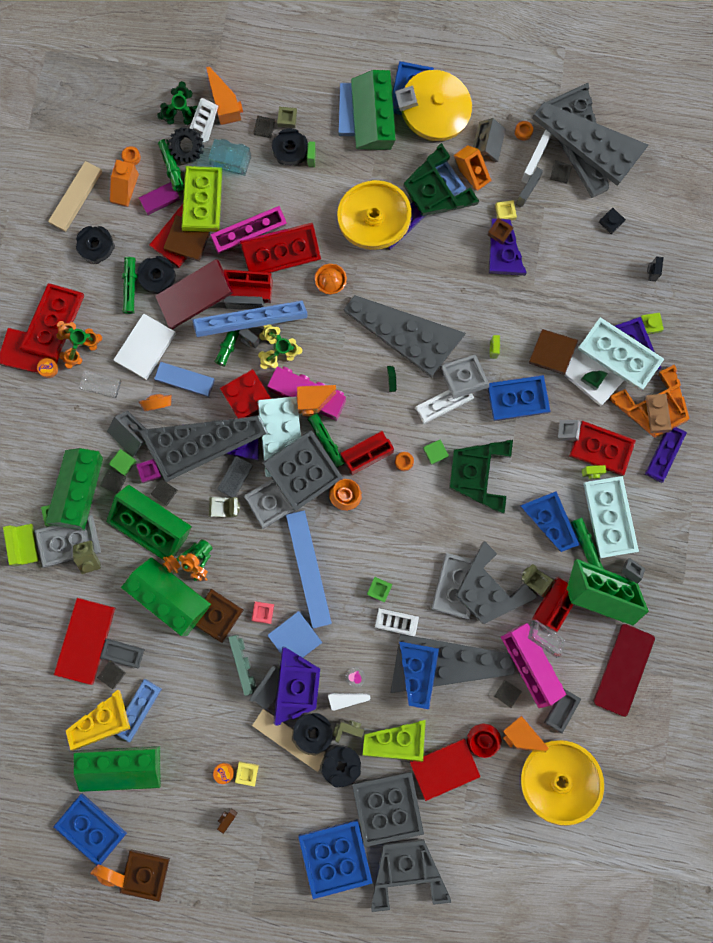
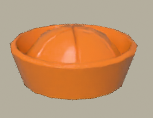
M329 263L317 270L314 280L320 291L332 295L340 292L345 287L347 276L342 267Z
M154 394L146 398V400L139 401V404L144 411L171 406L172 395Z
M343 478L330 487L329 498L336 508L348 511L359 505L362 499V492L355 481Z
M100 864L90 872L105 886L123 888L124 875Z

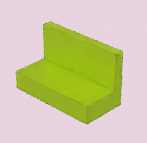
M33 524L3 527L10 566L39 562Z

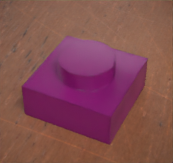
M154 459L136 465L143 484L162 477Z

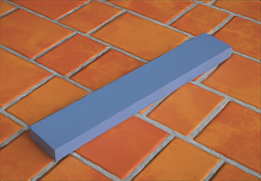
M296 301L192 319L196 337L304 319L307 318V311L303 301Z
M305 510L287 514L286 517L312 627L317 628L332 624Z

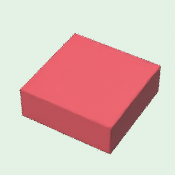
M255 602L252 621L271 624L275 604Z

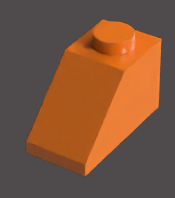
M467 145L453 155L460 172L476 191L492 181L478 148Z
M116 159L111 174V203L129 206L139 176L134 164Z
M336 385L298 386L297 403L299 414L313 416L314 413H318L336 394Z
M522 716L503 731L505 735L503 739L510 748L514 746L518 750L544 753L549 750L547 745Z

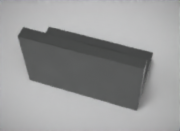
M494 118L480 121L473 147L478 148L482 156L487 155L494 162H498L506 129Z
M128 410L114 417L107 432L132 457L136 456L140 447L146 444L140 433V430L146 428Z
M275 665L271 667L249 699L251 702L255 701L266 710H268L277 696L280 670Z

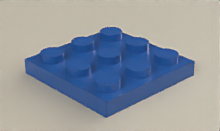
M358 819L298 836L313 899L373 883Z

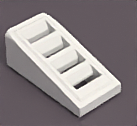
M201 98L190 129L200 133V138H203V142L209 141L218 105ZM206 107L210 109L211 112L209 113L203 110V108ZM204 115V116L208 117V120L205 119V118H202L201 116ZM199 123L205 124V127L199 125Z
M379 608L375 628L415 636L419 617ZM388 614L385 626L383 625L384 615ZM392 616H395L394 627H390ZM400 617L403 618V623H402V628H401V629L398 628V627H399V622H400ZM408 619H411L410 629L406 630Z
M367 693L328 694L333 711L371 699Z

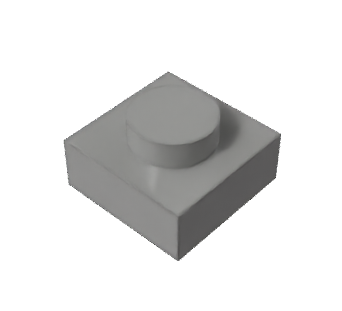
M413 85L395 91L400 111L418 106Z
M560 420L558 439L560 441L579 440L581 422L579 420Z

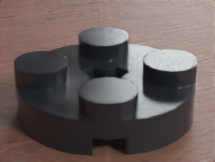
M293 128L281 130L276 138L274 137L272 141L274 157L281 165L292 166L303 163L308 150L307 138ZM288 144H292L295 147L293 150L286 149Z
M87 226L76 237L77 252L84 260L93 264H99L101 261L106 260L115 248L111 234L102 226ZM99 241L98 246L93 248L91 242Z
M161 256L151 259L149 257L143 260L137 270L139 283L150 293L159 294L171 287L175 282L176 273L172 264ZM160 271V277L154 279L152 273Z
M318 713L301 716L295 723L292 731L293 743L301 752L307 755L316 756L324 752L333 739L330 722L326 717ZM313 729H315V730H316V733H315V734H316L318 737H317V738H314V737H313V738L311 739V738L309 737V734H308L307 732H308V730H309V731H312Z
M335 745L325 752L320 769L325 780L336 788L346 787L361 775V761L358 754L352 748L344 745ZM339 761L346 763L342 771L340 769L336 770Z

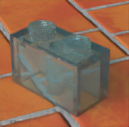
M214 139L208 160L211 167H222L224 171L246 176L251 160L250 148L244 144L237 145L225 139Z

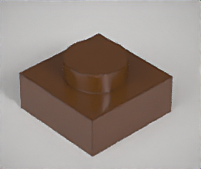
M498 218L487 235L503 245L514 227Z
M232 808L228 813L224 811L218 820L220 825L217 830L224 834L238 812Z

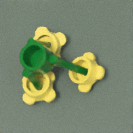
M271 324L263 326L264 329L259 334V338L274 344L275 351L259 352L258 357L261 360L260 367L265 370L269 367L275 369L278 366L277 356L279 354H285L288 361H293L296 355L302 354V348L298 347L295 339L287 340L281 338L279 327H273Z

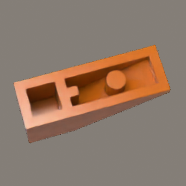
M210 66L206 67L214 101L218 105L217 113L220 125L241 121L240 113H243L241 101L237 102L233 91Z

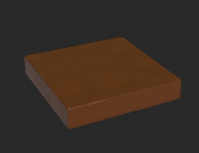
M176 215L163 249L164 251L200 262L211 232L182 231V217Z
M542 329L529 364L565 375L578 340Z
M210 589L204 599L211 603V606L196 624V627L223 643L244 609L215 590Z
M131 849L124 872L123 888L120 889V893L160 902L170 858Z

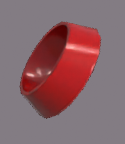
M478 724L471 728L467 735L468 747L478 757H492L501 748V735L492 725Z

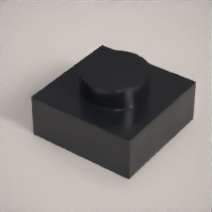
M611 208L599 220V223L612 235L626 219L614 208Z
M656 256L648 264L647 273L649 274V281L656 282L662 275L664 257Z

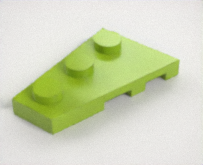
M426 720L364 734L363 756L423 762Z

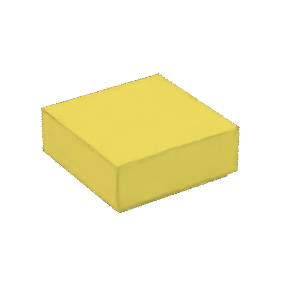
M514 200L495 204L497 219L516 220Z
M239 761L235 783L255 787L259 765Z

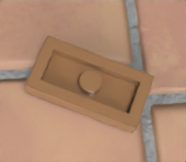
M667 394L647 395L645 399L650 433L670 432L672 428Z

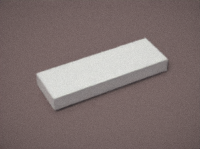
M545 130L521 180L524 183H528L552 134Z
M447 390L416 406L415 409L423 424H426L473 400L474 397L471 393L453 399L450 390Z

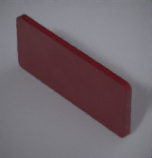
M628 624L621 625L593 701L595 705L623 717L628 715L655 641L654 635Z

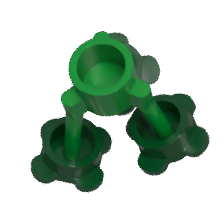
M181 81L176 88L171 89V94L173 95L172 103H162L160 105L161 110L157 113V118L166 121L169 125L174 123V116L177 114V111H182L183 123L187 126L190 125L197 110V106H187L186 99L191 98L193 93L186 87V83Z

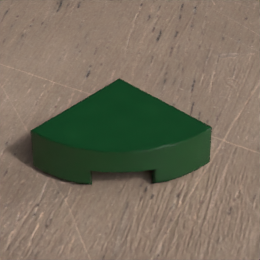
M387 366L389 392H396L395 367Z
M592 371L585 374L581 381L597 390L608 373Z

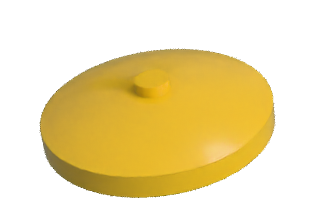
M427 70L416 74L408 81L405 88L413 85L418 106L403 110L401 113L404 121L414 133L427 140L445 141L456 137L464 130L471 117L472 101L467 88L457 77L441 70Z
M379 180L362 182L347 191L341 199L337 211L339 228L344 237L357 247L369 250L387 248L398 242L406 234L411 223L410 202L400 188L389 182Z
M563 740L547 742L545 744L549 750L546 753L532 751L524 763L521 774V787L524 798L532 811L546 822L559 826H572L582 823L595 813L602 801L604 794L602 770L593 755L582 746Z

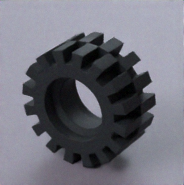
M186 127L174 130L175 133L170 135L172 139L168 141L171 143V146H168L172 150L170 152L171 155H174V158L181 162L190 163L199 159V155L204 152L202 151V148H204L202 142L204 140L200 138V133ZM184 138H189L192 141V149L187 153L182 151L180 146Z

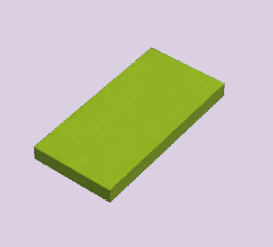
M185 166L182 231H220L222 167Z

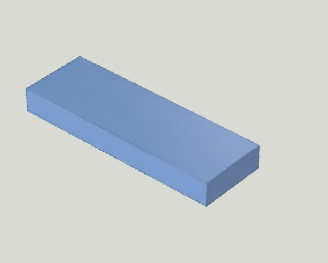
M340 83L339 136H355L351 83Z
M160 362L155 376V381L209 397L215 381L214 378Z
M147 679L143 680L126 709L130 729L116 735L128 742L132 741L162 688Z

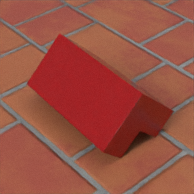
M224 269V273L233 291V294L230 296L262 297L264 303H271L273 287L271 273Z
M381 431L341 452V457L345 461L351 475H354L393 454L394 447L390 440L386 438L384 432Z
M559 577L555 578V583L549 589L532 617V620L551 632L559 631L574 605L571 603L567 591L568 583Z

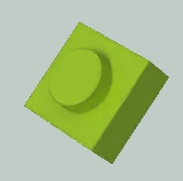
M660 313L641 316L647 334L664 331Z
M606 465L586 466L582 469V477H588L589 480L600 479V476L606 473Z

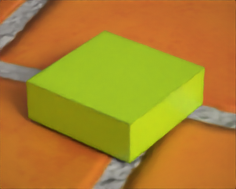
M493 335L490 340V358L497 359L500 354V335Z

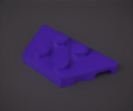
M283 646L275 707V726L281 725L282 722L291 718H297L305 712L308 713L315 710L319 688L320 668Z

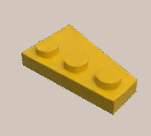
M116 690L106 701H102L97 705V708L88 715L83 716L66 730L70 750L74 751L130 729L120 690Z

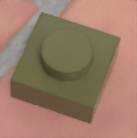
M279 106L278 127L296 128L297 108Z

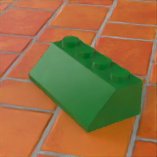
M371 70L351 79L356 149L391 150L396 141L390 70Z
M83 448L65 450L46 524L85 531L103 462V457L99 451Z
M129 484L115 495L106 520L108 524L162 560L163 557L166 558L170 555L175 557L192 528L191 525Z
M151 557L131 573L121 588L180 636H188L211 606V603L173 573L165 570L163 565Z
M579 559L574 561L567 586L572 604L632 626L649 612L637 583Z
M160 746L90 749L75 752L74 777L79 792L161 788Z

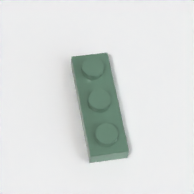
M238 635L228 637L244 696L254 693V688H256L254 677L249 675L248 669L251 666L248 657H244L243 650L245 649L243 638H239Z

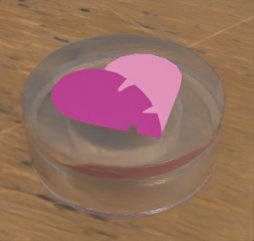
M352 667L347 671L346 682L351 687L363 685L365 673L361 668Z

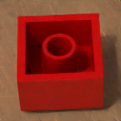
M253 369L220 388L237 418L258 416V400L271 399Z

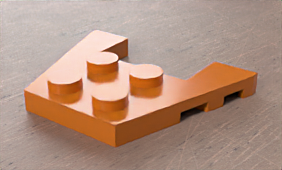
M675 364L660 371L658 374L667 390L659 394H667L672 429L690 419L684 396L681 393V384L677 378ZM626 389L610 396L609 399L613 404L654 438L663 434L650 433L646 400L635 404Z

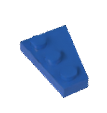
M557 491L520 505L560 552L579 545Z
M399 642L409 706L429 710L439 649Z

